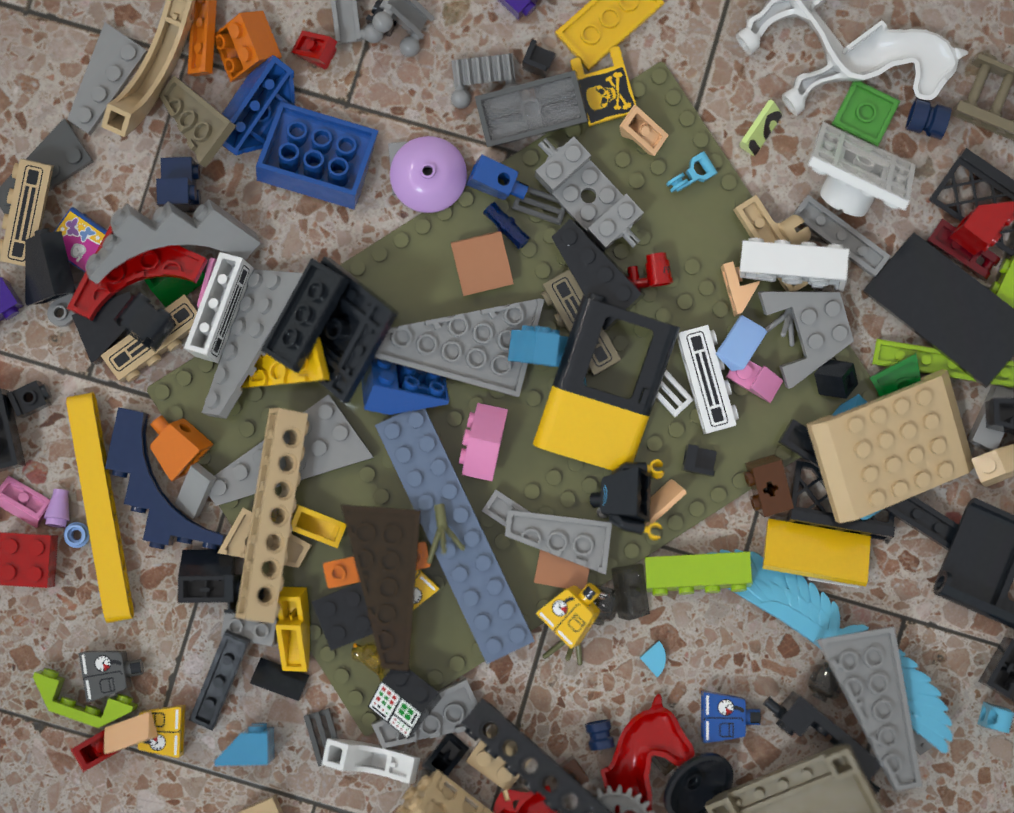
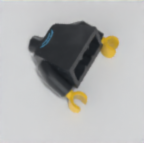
M656 459L650 465H647L646 462H625L611 472V475L603 477L601 480V492L591 493V506L593 508H600L601 514L607 516L610 523L621 530L640 535L647 533L651 540H659L661 537L652 535L650 531L652 528L662 529V526L659 523H652L647 526L645 522H650L651 477L660 479L664 476V471H655L653 468L663 467V462Z

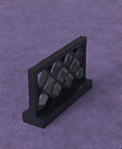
M965 148L961 151L955 163L928 200L961 222L964 218L961 216V204L974 202L976 208L978 201L992 199L994 204L997 203L996 198L1003 196L1011 199V202L1014 201V180ZM959 165L968 170L970 182L956 184L954 173ZM973 174L980 178V180L974 181ZM951 178L952 185L945 186ZM986 182L989 184L991 196L977 198L975 183ZM971 184L973 199L959 202L956 187ZM953 188L955 203L945 205L936 199L943 189ZM994 188L1002 194L995 195ZM956 205V211H957V212H955L954 210H952V209L949 208V207ZM1014 229L1003 230L1000 233L1013 232ZM1001 236L995 246L1008 255L1013 256L1014 248L1010 249L1004 245L1003 236Z
M796 461L791 494L794 508L789 510L786 522L871 536L872 539L889 541L894 537L895 527L893 525L895 516L888 513L887 522L878 521L875 516L866 521L858 519L844 523L836 522L833 513L826 512L820 504L828 498V495L817 500L809 489L818 481L825 488L822 475L818 472L820 469L812 463ZM801 468L812 470L817 479L806 485L800 477ZM800 484L803 489L798 492ZM804 491L814 502L808 508L796 507L797 497Z

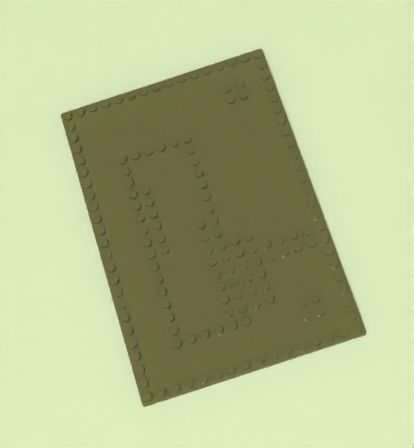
M659 62L629 81L636 106L669 135L655 156L649 155L633 140L621 136L619 126L626 116L590 127L587 122L549 132L510 156L501 164L519 172L516 178L517 181L550 194L535 178V171L545 163L548 157L538 144L547 138L557 149L564 146L572 137H575L591 154L590 160L623 196L627 194L644 212L642 218L630 229L641 241L632 248L622 237L604 252L628 277L627 267L638 266L639 278L647 277L646 255L666 252L667 260L670 262L673 283L659 287L642 288L641 290L646 295L629 311L680 327L679 332L708 325L710 330L715 331L718 345H714L717 352L739 316L734 317L720 267L725 263L733 261L734 266L740 268L743 241H748L751 237L733 209L752 198V195L666 64ZM705 151L718 174L705 182L696 181L679 192L671 193L670 189L673 186L668 187L666 183L681 173L685 174L682 180L688 179L690 181L685 173L689 169V161ZM699 162L694 164V170L697 174L702 176L706 174ZM498 178L499 184L504 186V181ZM466 185L460 198L449 208L436 213L419 214L340 264V266L399 313L391 328L538 298L543 299L541 296V292L544 291L542 288L543 284L569 270L552 236L569 219H574L565 211L561 225L558 226L513 210L512 206L516 197L511 194L505 200H501ZM585 190L581 193V199L585 203H592L596 199L595 193L591 190ZM529 193L525 195L527 198L561 209V205ZM521 201L519 202V205L558 218V214ZM501 230L514 284L463 296L450 242ZM742 278L743 281L739 282L740 286L760 281L740 315L765 328L784 314L785 309L765 315L758 295L760 291H785L777 278L775 282ZM808 284L802 289L798 290L797 292L814 290L813 288H811V285ZM544 301L538 326L559 330L560 336L569 337L565 327L560 329L553 315L557 313L553 306H547ZM794 319L795 345L793 347L789 345L788 330L785 337L781 336L784 321H782L765 335L750 361L760 367H767L782 380L783 377L779 366L804 358ZM619 320L611 329L605 330L620 356L621 361L594 377L589 372L585 378L586 384L589 387L620 397L630 398L633 394L653 332L650 329ZM676 339L666 370L693 398ZM848 345L830 359L854 363L858 385L847 399L820 395L814 375L817 371L816 369L793 388L787 389L783 381L773 400L769 403L725 378L730 369L724 364L725 370H721L723 379L729 381L732 395H728L730 404L736 406L739 420H735L736 426L704 435L694 400L674 418L656 398L634 462H646L647 465H650L656 459L663 462V467L653 468L655 471H664V476L660 479L651 477L650 497L671 479L684 488L686 494L655 522L662 526V529L652 528L650 531L652 535L661 537L657 541L651 540L647 533L640 535L623 531L612 524L606 575L589 569L587 584L592 583L599 588L751 490L744 477V472L747 471L745 463L775 454L782 459L785 468L799 459L801 456L778 442L792 419L807 427L806 424L827 415H832L841 404L858 394L867 402L880 398L870 379V375L851 346ZM194 357L147 388V393L169 423L182 418L186 419L214 444L198 462L212 475H216L264 440L269 409L281 408L303 413L329 394L374 458L301 480L295 492L297 504L344 523L346 522L341 504L414 510L375 427L376 424L400 413L388 415L364 410L362 381L349 403L339 400L318 381L242 388V394L226 419L210 417L202 413L214 374L219 365L218 363ZM535 364L527 365L519 397L446 378L449 403L447 405L425 408L530 631L545 623L536 613L566 589L534 583L540 549L506 537V527L483 513V508L494 491L497 490L531 513L610 522L608 517L599 518L597 515L598 508H593L590 504V495L593 492H601V480L613 472L612 470L549 452L533 445L558 367ZM663 376L662 381L684 403L686 399ZM659 388V392L661 393V395L676 410L678 406L661 388ZM477 403L508 409L493 481L462 475L464 464L459 463L462 448L467 449V445L462 444L465 430H471V428L467 427L470 412L475 413ZM686 445H696L699 448L717 452L713 470L715 474L713 477L681 471ZM281 486L275 488V493L279 496L282 492ZM255 494L219 505L231 526H233L243 507L251 512L253 511ZM420 523L418 542L425 541L429 553L431 544ZM347 526L338 548L292 531L293 535L308 542L312 547L300 568L283 566V587H307L310 615V651L363 735L369 736L375 732L371 723L381 719V717L369 709L368 705L380 682L391 669L381 668L374 634L331 651L311 603L356 584L328 588L323 563L348 558L354 555ZM434 555L431 566L420 570L434 581L440 589L413 610L409 669L436 691H439L483 663L485 659L436 555ZM265 562L262 566L264 575L269 571L268 562ZM357 643L358 647L353 648V644Z

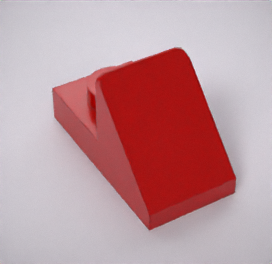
M302 30L291 53L326 70L337 51L335 47L337 41L330 36Z
M105 730L70 749L83 772L117 753L105 754Z

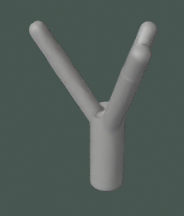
M787 308L783 315L764 329L768 333L784 321L781 336L785 337L788 330L789 345L793 347L795 345L793 316L791 309Z

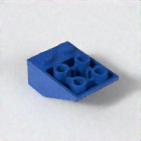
M373 359L361 380L364 410L392 415L447 405L449 403L445 377L380 359Z

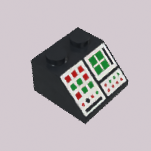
M391 669L380 682L368 708L409 740L442 698L438 691L410 669Z

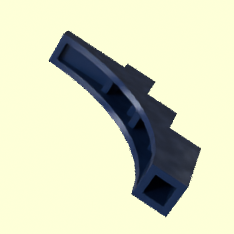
M118 407L105 468L112 470V475L127 478L128 473H130L124 504L130 505V511L146 514V510L149 509L143 540L150 542L149 547L165 549V545H173L174 537L176 536L177 542L192 544L193 540L203 542L202 547L217 550L218 545L221 546L227 535L209 530L190 520L173 505L162 491L153 473L148 456L146 432L149 414Z

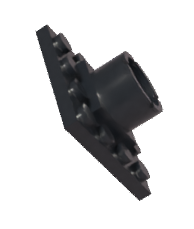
M323 256L321 264L350 281L319 335L330 380L318 382L339 400L349 403L399 313L332 258Z

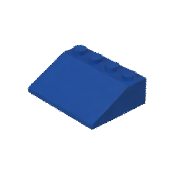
M280 101L256 164L257 181L355 210L379 130Z

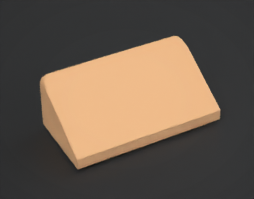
M672 479L650 497V522H645V525L649 526L655 523L686 494V490Z
M151 711L105 727V754L114 753L158 737Z

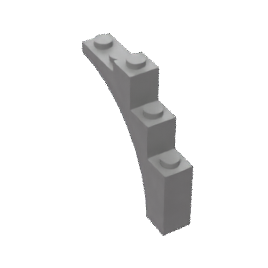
M210 199L204 205L201 204L197 207L192 218L167 201L163 207H159L155 211L152 220L126 203L111 218L110 225L114 234L106 237L102 245L103 247L97 254H92L89 257L85 268L88 278L98 284L112 269L129 258L148 250L170 245H197L211 247L243 258L246 261L261 243L256 232Z

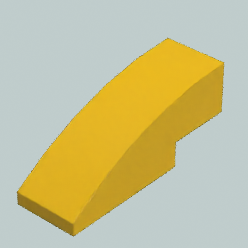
M297 503L290 523L292 531L338 548L346 528V523ZM275 509L271 512V520L273 522L278 517Z
M283 587L278 597L280 605L279 620L275 624L282 671L307 672L310 657V615L307 587Z

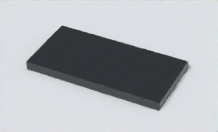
M913 233L864 289V293L985 388L989 386L1014 357V308L916 233Z

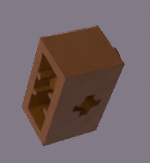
M773 454L745 463L747 471L744 472V477L748 487L752 489L753 496H750V501L754 511H757L763 517H768L794 508L781 458Z

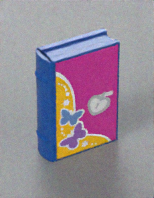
M71 207L54 232H62L69 262L83 272H86V262L92 254L96 253L107 230L87 217V214H83L76 208Z

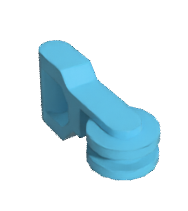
M705 151L689 161V169L685 173L690 181L688 179L682 180L685 174L681 173L667 182L666 185L668 187L673 186L670 189L671 193L679 192L696 181H707L718 174ZM699 162L706 174L703 176L697 174L694 170L695 163Z

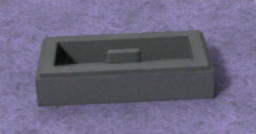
M528 187L527 193L560 204L553 195ZM516 197L512 206L513 210L558 226L561 225L566 211L563 206H561V209L527 197H524L523 200ZM521 201L558 214V218L519 205V202Z
M330 708L304 715L318 767L322 766L323 757L311 719L315 718L325 751L327 736L321 716L325 715L332 739H338Z

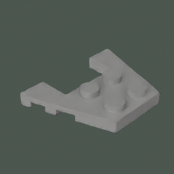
M758 292L765 315L790 308L804 358L779 366L787 389L793 388L854 342L840 292Z

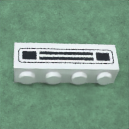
M222 252L219 253L184 346L185 350L197 358L219 364L231 331V326L239 310L240 301L245 294L248 278L254 269L243 258Z
M705 325L679 332L677 342L703 434L736 426L735 420H739L736 406L730 404L728 395H732L729 381L723 379L721 370H725L724 363L716 355L714 345H718L715 331L710 330L709 326Z

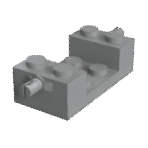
M572 137L564 146L557 149L547 138L538 144L548 157L545 163L535 171V178L560 202V205L566 209V212L603 251H606L614 242L622 237L634 248L641 240L630 229L642 218L644 212L627 194L623 196L590 160L591 154L575 137ZM583 191H593L596 199L592 203H585L581 199Z

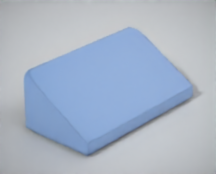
M740 315L716 352V355L731 371L743 370L765 337L767 330L745 316Z

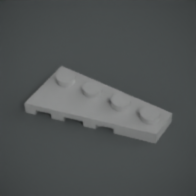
M104 23L67 120L91 135L104 117L107 104L121 93L144 60L147 50L107 23Z
M508 510L505 529L506 537L606 575L612 523Z
M464 678L438 691L442 699L409 740L382 718L371 723L382 748L412 743L425 738L440 737V735L453 732H464L467 727L462 722L478 704L467 679Z

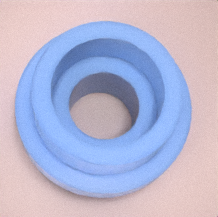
M73 522L64 530V540L70 547H83L90 539L88 527L84 523ZM76 530H79L82 534L79 540H76L73 536Z

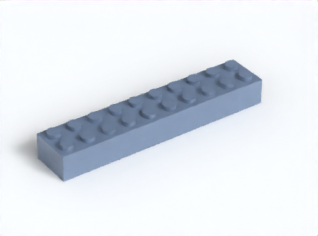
M426 409L403 412L376 424L375 427L414 510H421L420 523L431 546L437 530L434 505L437 504L445 505L448 527L465 546V550L461 551L446 533L447 552L442 554L439 539L435 555L486 663H491L535 642Z

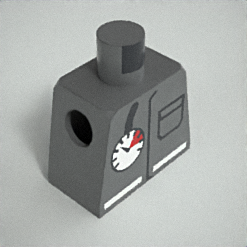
M84 651L79 653L86 703L132 687L131 677L144 674L142 659L128 661L126 651Z

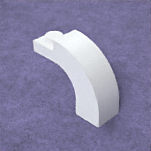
M327 739L321 765L340 771L372 773L407 784H415L420 758L390 747L383 749L381 745L346 739Z

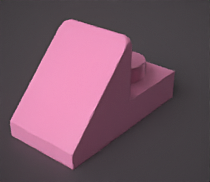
M750 360L743 370H729L725 377L771 403L783 382L770 369L765 366L760 367Z

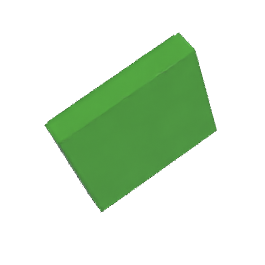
M853 81L831 125L878 147L900 100L861 81Z

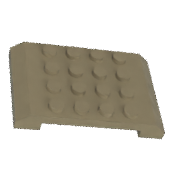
M849 744L836 745L721 792L705 804L708 813H885Z

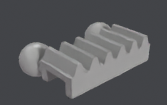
M331 0L337 44L360 42L364 39L370 43H378L382 40L384 33L376 31L372 23L361 29L357 0Z
M383 0L380 5L383 11L376 13L372 20L374 29L385 33L392 28L393 19L396 20V23L401 25L410 34V36L405 37L400 42L401 53L406 57L417 55L420 50L419 40L424 37V34L420 31L426 20L432 22L434 17L417 0Z
M512 53L451 61L455 91L451 95V102L456 108L464 109L471 102V95L465 89V85L504 80L505 85L502 89L518 85L515 82Z

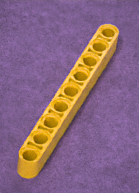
M94 392L69 396L66 399L104 619L106 623L133 619L134 607L110 471L105 468L107 454L97 399Z

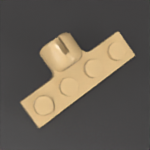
M757 195L733 209L751 238H761L767 243H774L776 240H787L793 245H801L802 242H808L811 238L808 226L799 232L795 230L805 222L803 218L799 215H792L781 223H776ZM777 278L785 291L797 292L808 285V282L805 281L801 284L790 285L783 283L782 278Z

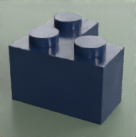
M192 157L160 158L161 178L156 179L157 205L163 207L169 201L184 213L195 212L197 205L201 204V193L199 189H196V180L200 179L199 164H196Z

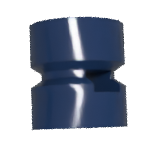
M915 98L908 114L905 129L918 134L925 131L926 136L941 140L948 127L952 109L940 104L932 107L930 101Z

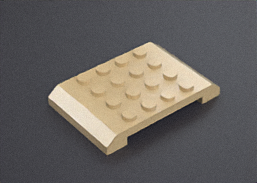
M939 370L920 378L921 381L838 415H827L806 424L836 522L844 523L858 520L968 474L974 468L971 460L973 458L948 370Z

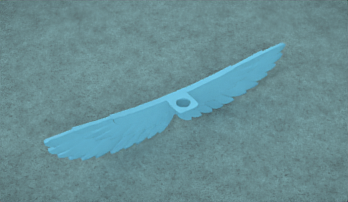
M738 549L734 550V552H743ZM720 550V553H732L728 550ZM753 551L750 552L752 586L747 587V591L734 593L777 618L811 641L818 648L820 646L816 639L862 632L869 629L865 625H851L840 629V613L835 601L831 603L829 597L824 592H821L820 595L817 587L812 582L808 586L806 579L801 575L762 569L763 557ZM899 649L912 729L939 751L947 753L949 750L945 739L950 742L953 740L952 732L947 726H952V722L943 712L948 711V708L938 698L941 696V692L935 686L928 683L931 681L930 677L914 669L918 667V664L912 659L904 657L906 654Z

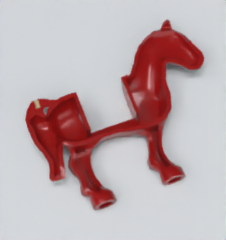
M660 694L655 696L649 710L640 712L625 726L618 740L610 765L600 770L606 793L608 785H611L613 792H616L618 786L622 785V793H626L631 787V796L635 797L641 793V803L649 800L650 803L646 808L647 811L652 810V789L649 780L652 756L664 757L674 765L680 766L689 758L694 757L695 754L694 746L682 731L674 714L663 707ZM546 785V789L551 792L550 785ZM503 790L499 794L493 809V813L558 812H553L543 803L546 798L539 792L533 794L531 791L520 792L516 790ZM519 800L515 809L513 807V802ZM619 805L615 806V813H620ZM626 810L624 813H636V812H634L633 810Z

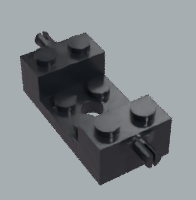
M792 691L781 705L770 696L764 701L763 705L773 712V715L778 719L775 724L791 737L794 733L802 737L811 726L824 737L829 734L832 737L829 741L834 746L849 744L875 795L878 794L881 788L871 781L881 768L878 759L801 695Z

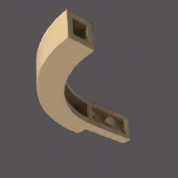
M166 0L156 34L142 64L126 88L107 104L101 127L126 137L150 112L160 93L168 83L180 58L193 22L190 18L196 0Z

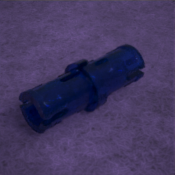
M496 202L491 203L484 210L483 214L519 250L531 239L515 223L516 220L512 216L509 217Z

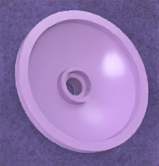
M424 136L407 142L398 150L391 164L390 181L395 195L405 206L421 213H436L449 208L460 198L466 186L467 169L461 153L454 145L438 137ZM426 167H430L433 172L427 176L423 174V170Z

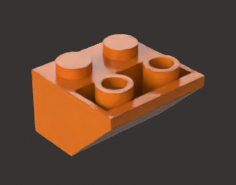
M264 11L239 13L215 33V46L230 82L247 77L249 73L272 55L278 59L282 58Z

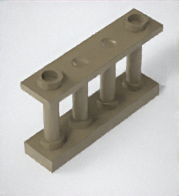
M979 53L971 63L980 69L967 100H960L954 106L951 116L1014 141V119L1011 121L1002 118L1001 114L1007 95L1014 82V67L997 61V58L991 54ZM991 72L1003 77L991 110L985 111L978 108L977 101L987 76Z

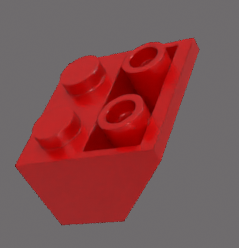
M1014 201L978 205L962 219L949 237L973 256L981 250L986 252L990 246L993 247L1002 236L1000 232L1004 227H1008L1014 220Z

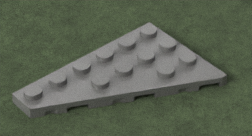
M538 298L392 327L374 358L519 397L528 363L508 361L511 330H522V325L538 326L544 299Z

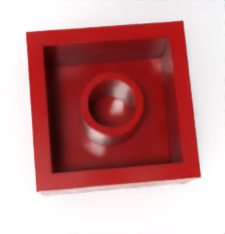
M0 532V585L40 588L55 587L58 535Z

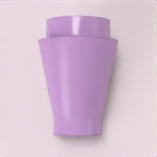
M53 489V495L44 515V519H46L45 525L66 528L67 522H70L69 491Z

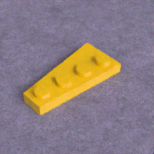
M320 336L299 374L269 355L263 356L261 354L254 365L257 368L252 377L248 375L241 387L245 389L330 380Z

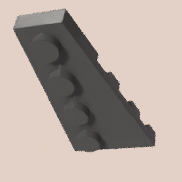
M65 118L26 158L27 160L54 165L49 191L94 162ZM12 174L0 186V208L4 214H9L11 204L7 203L9 189H14L16 181L15 178H12Z

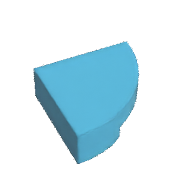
M658 640L639 657L656 677L662 673L666 663L664 647Z

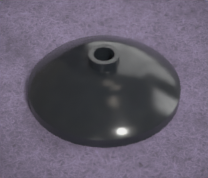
M717 753L696 755L683 762L672 773L666 784L663 796L666 811L668 813H708L705 808L706 802L732 787L734 774L731 764L726 758Z

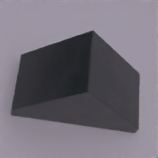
M449 733L423 761L422 767L430 774L439 770L442 775L444 774L448 777L469 748L453 733Z

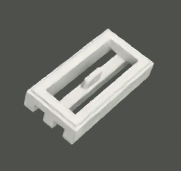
M666 370L664 377L686 401L682 403L663 381L660 388L673 400L678 408L675 410L659 391L656 398L675 418L694 399Z

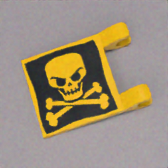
M619 46L610 48L613 66L584 75L580 58H574L570 61L572 71H577L589 119V127L627 116L633 105H636Z

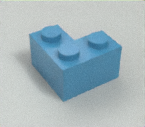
M522 325V330H511L508 361L559 367L569 337L560 336L559 330H553L548 327Z

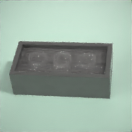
M575 70L475 96L486 145L490 148L589 122L577 71Z

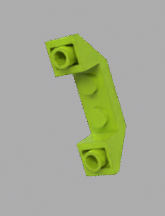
M44 668L43 671L34 672L33 679L48 711L96 728L136 710L138 704L132 702V697L118 694L117 697L112 696L108 698L104 712L101 714V709L95 706L86 705L84 708L76 705V700L65 696L58 699L65 678L58 676V671Z

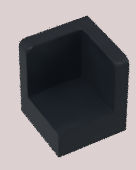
M532 39L522 61V69L546 78L556 53L537 46V41Z
M828 360L814 373L820 395L847 399L858 385L855 366L851 362Z
M686 445L681 471L713 477L715 474L713 470L717 452L699 448L696 445Z

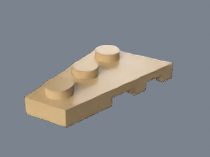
M244 507L242 508L218 551L219 554L245 558L252 517L251 511ZM291 534L287 542L288 560L285 566L300 568L312 545ZM271 535L266 541L268 548H271L273 545V537Z

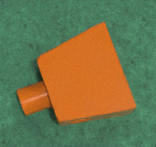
M161 415L151 423V427L157 432L158 437L150 444V449L171 481L186 476L190 466L198 463L214 445L186 419L182 418L169 423Z

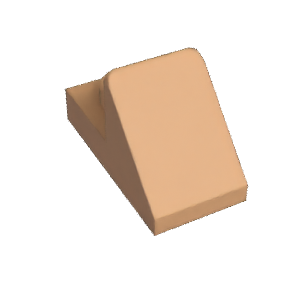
M633 105L619 126L622 137L633 140L652 156L656 155L669 136L636 105Z
M732 261L723 264L720 268L733 314L736 317L743 313L760 281L740 286L739 282L743 281L740 278V268L735 267Z

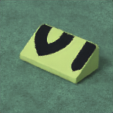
M773 100L767 102L739 144L740 148L752 156L758 153L782 117L781 111Z

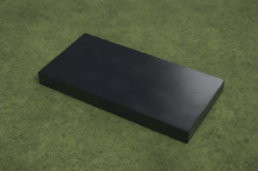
M311 258L261 351L299 374L350 280Z

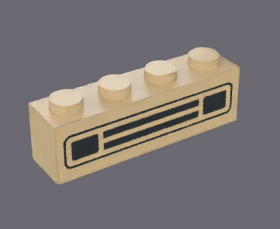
M20 159L19 163L14 164L12 178H15L16 181L14 189L10 188L8 192L7 203L11 204L9 214H4L2 229H6L4 239H0V261L25 266V240L35 236L34 232L42 228L54 165L27 159Z
M184 294L164 309L175 321V328L156 352L151 347L147 348L131 335H128L101 355L119 381H128V383L134 381L141 375L140 370L147 365L149 367L156 365L162 360V354L168 350L173 352L183 344L181 340L189 335L198 311L188 296Z

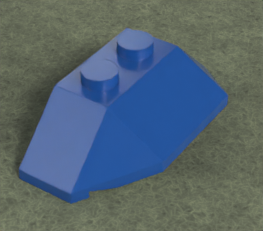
M272 55L249 73L222 113L236 125L222 146L236 156L263 148L280 101L295 105L294 70L276 56Z

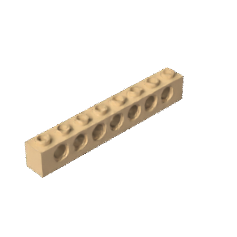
M281 408L269 409L235 618L274 623L275 618L279 614L280 605L278 597L284 585V578L282 576L283 566L288 560L286 548L288 539L292 534V525L290 523L297 503L295 492L301 479L299 467L300 461L303 460L305 454L303 442L304 436L309 429L307 413ZM286 431L290 434V441L288 444H286L283 439L284 433ZM282 457L286 460V466L283 470L279 466V461ZM278 483L282 487V492L279 496L275 493V487ZM274 509L278 513L275 522L271 520V512ZM271 535L273 537V545L271 548H268L266 541ZM267 561L269 571L264 575L262 566ZM263 588L265 596L260 601L258 599V592Z

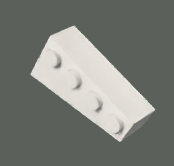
M749 238L748 241H743L740 278L775 282L776 278H782L783 283L790 285L801 284L805 281L812 285L811 288L822 289L823 286L833 285L834 291L843 292L847 280L849 249H844L839 244L818 247L813 242H802L801 245H793L787 240H776L774 243H767L761 238Z

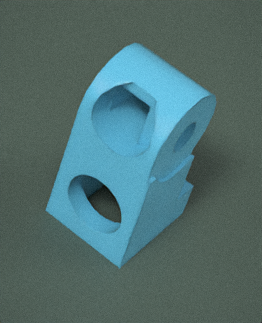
M983 701L977 724L1010 733L1014 712L1008 708Z

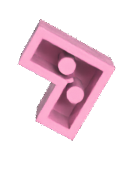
M477 403L475 413L470 412L467 427L471 428V430H465L462 443L467 445V449L462 448L459 463L464 464L462 475L493 481L508 409Z

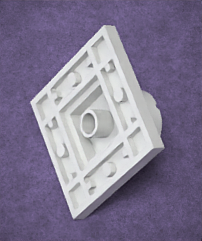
M822 123L808 166H811L813 171L818 174H828L820 191L823 200L835 209H842L843 213L862 217L868 212L875 198L883 200L887 206L893 209L900 208L905 211L910 202L916 165L830 124Z

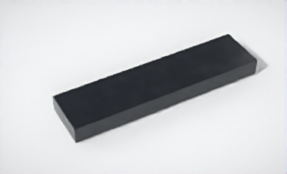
M226 629L189 721L213 731L251 641L250 639Z

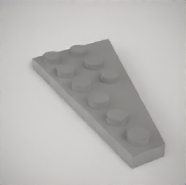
M253 269L252 274L248 278L245 294L240 301L239 310L231 326L229 337L214 374L208 396L206 397L202 410L203 414L224 419L228 417L243 392L241 386L247 376L252 377L257 368L254 365L261 354L263 356L266 355L261 349L303 273Z
M329 394L303 412L308 414L309 429L304 436L303 446L305 454L303 460L300 461V481L374 458ZM287 431L283 436L286 444L290 441V434ZM264 440L214 475L216 480L209 497L216 506L255 494ZM284 457L279 461V466L282 470L286 466Z
M885 627L816 639L894 791H902L922 787L895 627Z

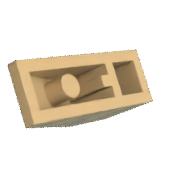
M1014 444L992 450L971 459L979 480L985 488L1014 476Z

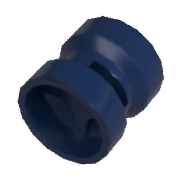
M610 719L585 724L586 732L590 735L588 742L590 751L603 750L615 746L614 738L610 736V729L612 728Z

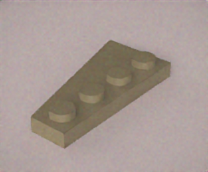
M173 76L159 97L170 116L177 122L179 131L186 137L188 146L195 152L198 163L206 168L236 125L183 81Z

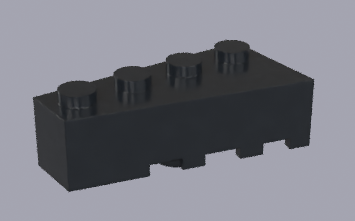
M569 219L552 236L554 243L585 296H588L589 292L603 296V302L630 310L646 295L576 221ZM607 317L604 321L603 329H611L619 319Z

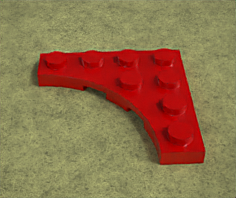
M111 225L109 226L95 254H97L98 251L103 247L102 245L106 237L110 234H114ZM170 245L148 250L129 258L112 269L98 284L88 278L86 271L67 309L93 321L101 307L113 295L128 285L155 277H175L197 283L208 260L179 245Z

